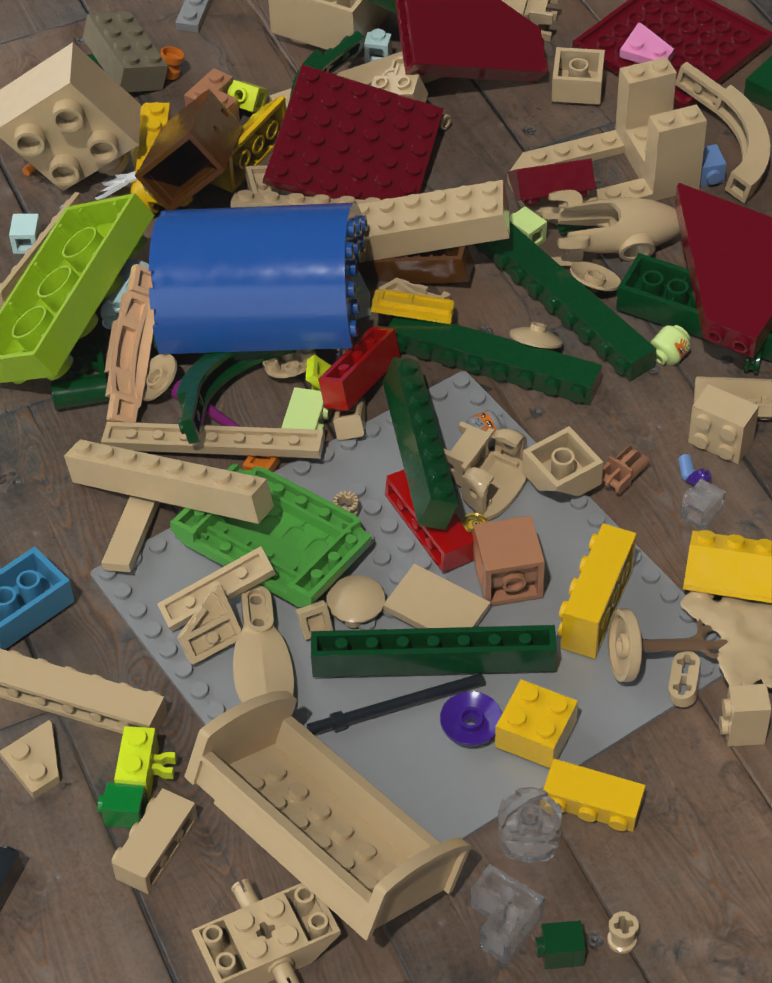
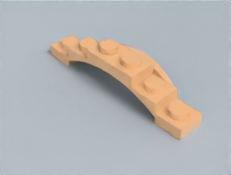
M139 264L131 266L128 290L122 294L118 319L112 323L104 373L109 374L105 396L110 398L106 420L111 422L136 423L138 408L141 406L153 337V325L155 322L154 310L150 309L149 288H153L151 272L149 268Z

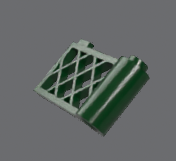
M97 324L87 334H94V336L87 342L78 339L75 345L80 348L75 353L70 352V355L73 357L72 365L75 362L83 365L78 370L70 367L66 372L71 375L68 379L51 380L55 410L109 402L110 400L109 397L105 396L108 380H106L104 373L105 368L101 343L106 342L104 328H98ZM87 351L95 353L90 359L83 357ZM90 368L99 371V374L87 375L85 373Z

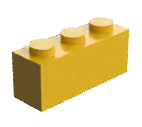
M553 758L542 792V805L556 813L568 812L577 815L581 820L587 822L598 821L608 824L609 827L617 831L629 830L634 832L646 785Z

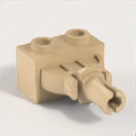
M403 53L396 60L392 61L391 67L382 76H374L371 86L425 103L428 96L421 75H405Z

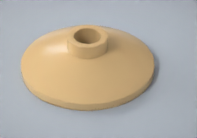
M575 262L570 268L572 276L591 292H598V290L614 291L618 289L621 283L620 278L614 272L598 264Z
M531 322L530 327L515 328L510 330L509 333L512 339L533 347L556 349L562 347L563 341L558 336L546 330L547 325L539 322Z
M159 354L149 360L142 401H150L157 398L171 385L177 371V361L171 354Z

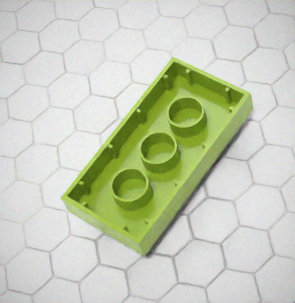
M136 193L68 206L64 209L0 309V383L13 382L14 384H21L27 380L39 378L55 380L69 370L73 363V357L70 355L71 350L78 339L89 334L96 326L98 316L95 314V311L104 298L112 295L120 287L123 277L119 272L127 259L137 255L146 244L147 239L143 233L153 219L154 214Z

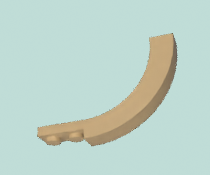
M686 62L680 67L675 85L720 116L734 132L741 148L742 162L731 172L725 190L745 204L757 190L768 165L771 145L767 127L754 105L732 85L726 89Z

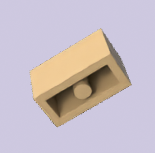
M767 684L729 686L727 699H722L723 716L719 717L721 735H726L728 747L765 744L772 710Z

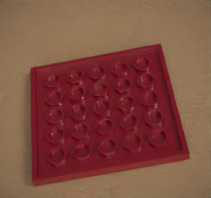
M627 0L572 42V48L605 50L604 67L619 75L620 68L639 64L638 62L621 58L620 49L636 25L642 23L674 48V56L670 63L677 72L676 79L680 67L688 62L720 84L772 43V32L713 0ZM675 85L674 107L680 109L692 106L698 102L694 97Z
M302 64L262 183L292 193H301L307 197H314L320 194L328 195L330 199L352 196L359 200H365L370 197L383 200L419 194L444 108L400 96L390 91Z

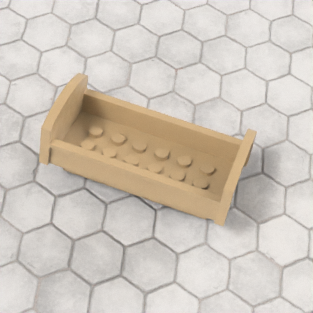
M275 691L254 697L214 718L200 729L184 777L192 785L197 783L215 800L214 804L364 940L371 939L374 929L443 890L448 894L453 892L471 846L461 837L443 842L435 839L292 717L297 699L288 691Z

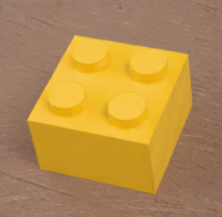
M520 679L495 726V747L550 768L553 758L558 759L577 722L578 700Z

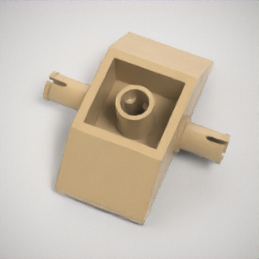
M249 879L242 880L243 889L239 881L231 888L241 909L191 930L215 983H268L275 979L277 983H300L294 971L313 963L341 934L328 906L304 884H297L259 901Z

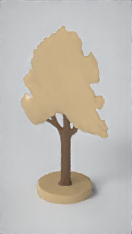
M691 591L681 600V607L692 618L697 619V634L689 638L642 639L639 622L634 612L627 608L617 609L610 618L607 643L609 662L613 675L619 682L635 680L640 671L642 652L699 651L711 658L718 659V665L729 686L753 685L761 679L763 684H767V687L772 688V603L723 596L719 602L713 601L715 594ZM715 631L721 638L716 641H706L704 637L708 632ZM717 649L720 653H714L711 650Z

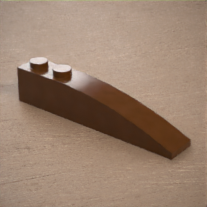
M468 245L358 263V271L362 279L390 282L395 278H400L416 284L469 282L473 267Z

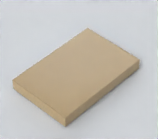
M415 563L383 604V611L416 628L477 627L490 609L489 601Z

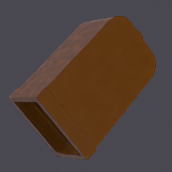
M207 90L173 116L162 127L140 169L137 170L135 177L166 210H175L226 170L227 163L243 126L212 91Z

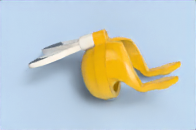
M137 170L128 174L113 175L101 181L102 184L108 187L95 196L96 200L105 198L127 184L132 183L130 194L136 193L153 214L157 213L162 206L135 177ZM193 197L189 198L180 206L188 205L191 201H193Z

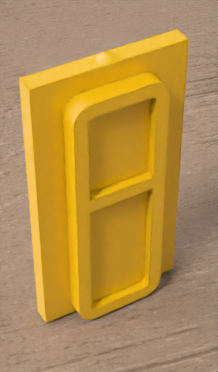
M386 289L375 290L371 312L451 324L452 315L454 314V301Z

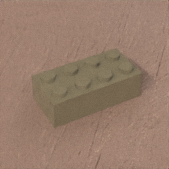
M127 11L87 14L83 39L103 70L126 92L163 90L168 65L133 14Z

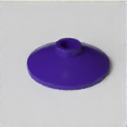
M474 691L462 692L452 696L443 705L440 713V724L445 735L452 741L461 745L476 746L484 744L495 737V726L502 713L499 705L488 695ZM473 722L475 725H467V723Z

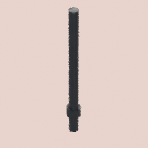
M482 673L349 712H334L329 714L328 718L307 723V729L313 735L331 729L334 732L346 729L348 724L484 685V678Z

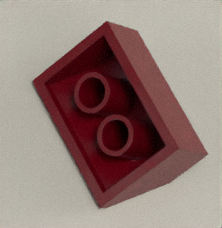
M592 158L521 168L508 172V178L516 201L523 200L524 205L539 203V198H549V193L556 191L576 190L583 197L589 196V190L596 189Z

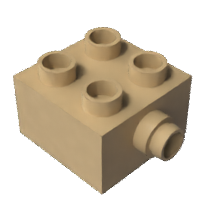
M268 0L271 33L290 38L297 44H310L326 50L336 47L344 37H350L356 31H359L364 36L363 48L367 32L378 29L391 12L368 0Z
M72 42L0 89V138L59 189L65 191L96 171L101 174L105 173L108 176L119 175L123 172L128 164V156L125 153L139 145L141 104Z

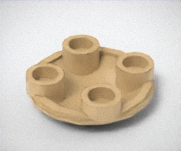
M315 349L296 350V353L263 361L264 370L269 376L274 378H288L299 375L306 371L307 359L314 354L316 355Z
M361 575L347 576L336 581L330 587L326 596L327 607L331 614L340 621H344L345 625L350 628H357L362 623L374 619L383 611V604L385 603V594L380 584L372 578Z

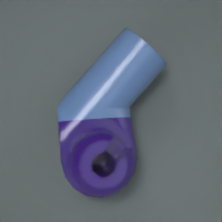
M689 454L681 455L678 458L682 479L697 488L706 487L712 478L710 471H705L704 468L698 471L695 470L692 456Z

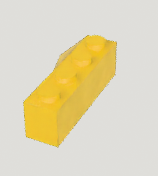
M144 103L141 106L139 145L130 150L134 171L140 169L160 130L172 118L170 103Z

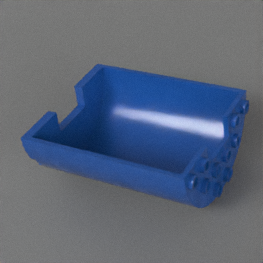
M356 202L161 211V217H157L154 224L149 254V271L151 272L153 288H149L150 309L154 310L155 325H153V332L159 354L352 348L353 337L358 336V323L355 320V315L360 314L359 299H355L356 284L353 281V277L358 276V263H360L361 252H365L366 248L365 236H362L363 232L367 231L366 215L362 216Z

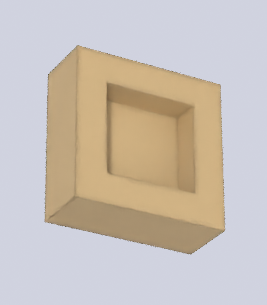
M324 600L296 609L301 634L305 640L311 638V631H333L328 607Z

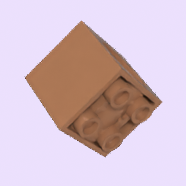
M532 516L513 517L511 519L494 522L487 521L473 525V562L483 599L489 601L490 606L543 598L545 561Z

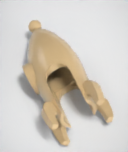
M561 190L549 193V200L565 201L567 206L542 210L543 219H558V224L600 227L569 232L567 238H558V247L567 249L568 252L565 255L551 258L561 266H571L575 262H581L583 260V252L619 253L621 259L634 261L638 253L650 256L654 253L655 247L681 234L676 209L651 199L624 197L583 202L582 195L576 190Z

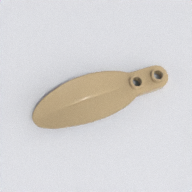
M256 585L243 592L241 596L243 629L237 638L233 657L234 685L241 703L275 691H288L292 695L294 693L292 662L286 643L273 624L271 594L265 587Z

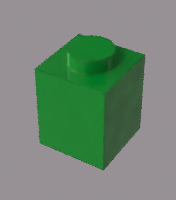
M107 782L105 793L99 795L97 811L102 813L104 826L132 828L136 822H140L145 815L148 804L145 787L142 785Z

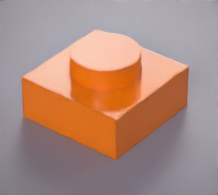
M248 456L242 468L243 470H253L254 466L264 467L274 472L281 459L280 457Z

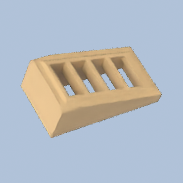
M363 396L348 411H335L333 423L338 440L362 437L364 435L365 398Z

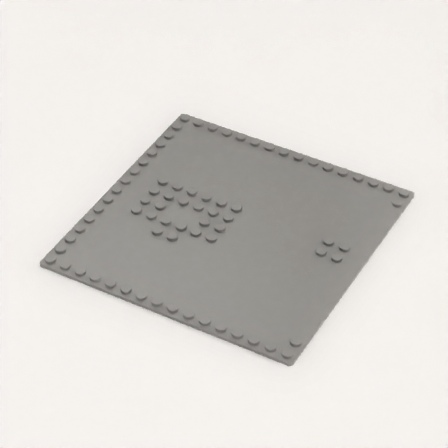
M460 371L427 389L444 449L451 451L463 435V433L459 432L461 421L466 423L468 418L486 410L494 412L496 416L500 415L505 421L506 429L516 430L527 438V448L536 444L466 371ZM389 410L365 422V432L362 437L338 440L336 438L323 445L321 458H299L274 471L277 475L333 503V498L336 497V494H339L341 491L342 493L344 491H347V493L351 491V493H355V496L357 495L359 499V512L356 516L361 521V527L365 533L369 532L372 536L371 545L336 581L354 575L372 578L382 587L386 602L415 563L483 598L474 562H468L442 573L386 498V476L404 469ZM495 446L489 448L488 450L495 451ZM447 462L448 467L454 468L452 464ZM527 480L519 495L503 513L491 520H482L462 499L461 486L453 483L458 501L455 513L459 516L462 525L472 520L494 522L513 517L532 516L545 561L543 598L490 606V609L477 627L555 625L557 644L556 671L482 673L484 685L348 724L346 729L335 732L331 729L314 734L439 842L460 837L466 840L543 791L550 770L548 767L496 748L495 737L484 744L476 746L461 745L448 738L441 728L440 713L443 705L452 696L468 691L480 692L491 697L499 705L501 713H503L520 679L578 700L577 722L557 759L578 766L585 765L677 707L670 700L668 686L673 658L682 651L642 652L640 671L636 679L631 682H619L615 679L609 662L608 630L596 659L561 649L562 636L558 635V629L563 618H559V611L563 601H569L571 596L569 595V589L573 578H579L580 576L579 566L583 555L588 556L590 550H588L590 539L593 533L598 534L602 523L620 528L586 493L575 496L559 491H539ZM345 503L340 505L341 507L345 506L347 507V509H349V506H347ZM170 527L143 542L131 572L106 571L100 565L91 570L90 575L94 583L205 726L217 716L241 703L233 678V657L236 642L195 664H190L177 638L185 625L172 632L157 603L224 566L182 544ZM635 544L633 571L617 609L627 608L634 612L639 622L642 639L689 638L696 635L698 629L697 619L692 618L681 607V600L686 594ZM330 587L314 603L324 600L327 604L326 596ZM270 592L274 617L273 624L283 637L292 662L294 675L293 696L297 699L292 717L306 729L307 723L328 718L329 714L334 712H349L479 674L313 677L311 638L307 640L303 638L296 614V609L302 607H297ZM241 593L228 602L242 630ZM328 609L333 631L416 628L385 611L380 612L374 619L362 623L357 628H350L345 625L344 621H340L333 616ZM710 631L704 637V640L716 641L720 640L721 637L717 632ZM717 649L711 650V652L720 653ZM691 651L700 658L699 693L722 679L724 674L718 665V659L711 658L703 652ZM685 663L683 673L688 674L690 663ZM682 684L679 695H684L685 691H687L686 684ZM469 722L467 725H475V723Z

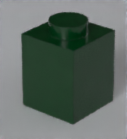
M581 920L541 924V937H535L537 957H543L544 969L584 966L586 949Z

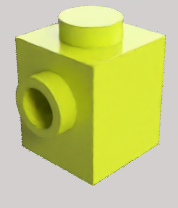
M233 80L227 94L238 99L239 108L257 112L265 105L269 89L244 81Z

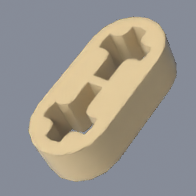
M691 651L677 653L672 661L668 686L671 702L678 707L692 705L696 701L701 674L700 658ZM685 663L691 664L688 668V674L683 673ZM682 684H686L687 691H685L684 695H679Z

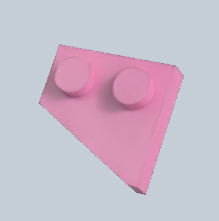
M642 23L636 25L620 49L621 58L638 63L664 57L671 61L674 56V48Z

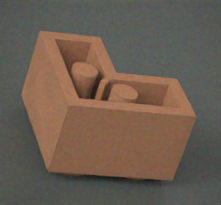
M213 68L184 94L185 107L205 91L211 90L240 122L238 99L227 94L230 85L233 83V76Z

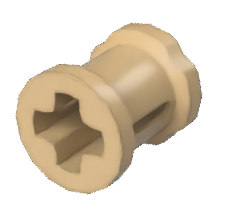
M620 911L615 913L609 920L607 943L614 952L626 954L635 948L637 944L636 933L639 929V923L635 916L629 912Z

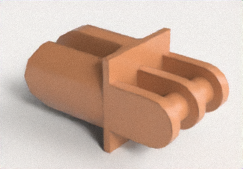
M628 445L615 458L609 456L608 462L603 466L602 481L605 482L606 487H613L616 493L621 494L626 488H631L632 480L650 463V459L644 454L641 456V452L632 449Z

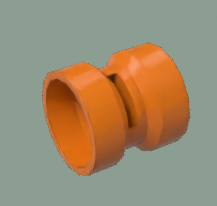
M163 47L160 55L168 65L165 79H178L181 73L180 65L183 63L184 53L176 47Z

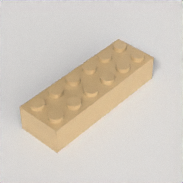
M503 180L358 204L362 216L366 215L367 231L363 232L362 235L365 236L366 248L365 252H361L360 263L510 238L509 200Z

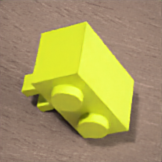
M124 726L114 781L115 783L144 786L147 801H150L154 775L164 779L174 778L173 767L163 766L165 764H176V752H165L158 755L159 746L155 728Z

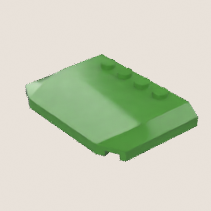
M232 464L227 470L266 478L268 481L274 507L259 524L190 508H184L170 521L171 531L182 544L222 566L228 565L261 546L276 574L257 585L265 587L270 592L297 607L313 604L371 545L372 536L369 532L365 533L361 527V521L355 514L264 467L254 466L253 470L239 469L238 464Z

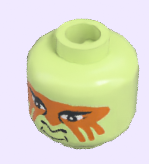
M678 325L663 327L651 340V344L657 348L655 361L661 365L665 363L668 365L678 364L691 347L689 334Z

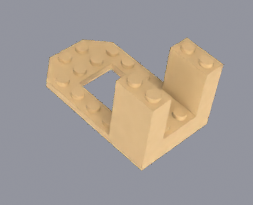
M667 57L634 64L619 70L615 130L523 152L510 171L590 158L594 161L624 153L639 179L589 191V196L582 197L583 202L624 197L657 201L676 196V189L679 183L698 190L700 188L707 120L697 104L673 110L677 72ZM507 174V182H508V184H509V186H510V188H511V190H512V187H511V184H510V181H509V178H508V174ZM548 197L539 198V203L524 205L523 200L518 201L521 208L527 207L539 216H542L543 209L567 206L565 201H549ZM548 219V222L557 225L558 219Z

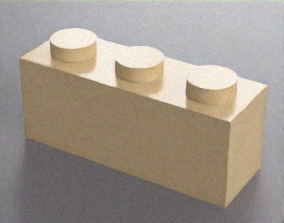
M162 788L157 797H153L149 801L141 821L136 822L132 826L129 838L124 846L119 847L115 851L112 858V866L116 880L149 895L197 822L198 816L195 803Z

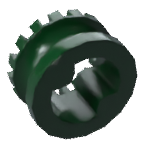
M758 350L754 358L747 356L749 359H746L748 362H745L744 372L753 370L754 374H758L762 350Z

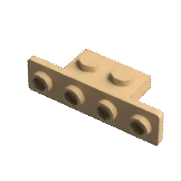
M699 376L695 378L694 403L709 384L759 405L758 419H772V379Z

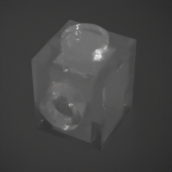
M700 479L694 487H689L684 494L681 519L701 530H707L723 510L726 491L720 489L715 484H710Z

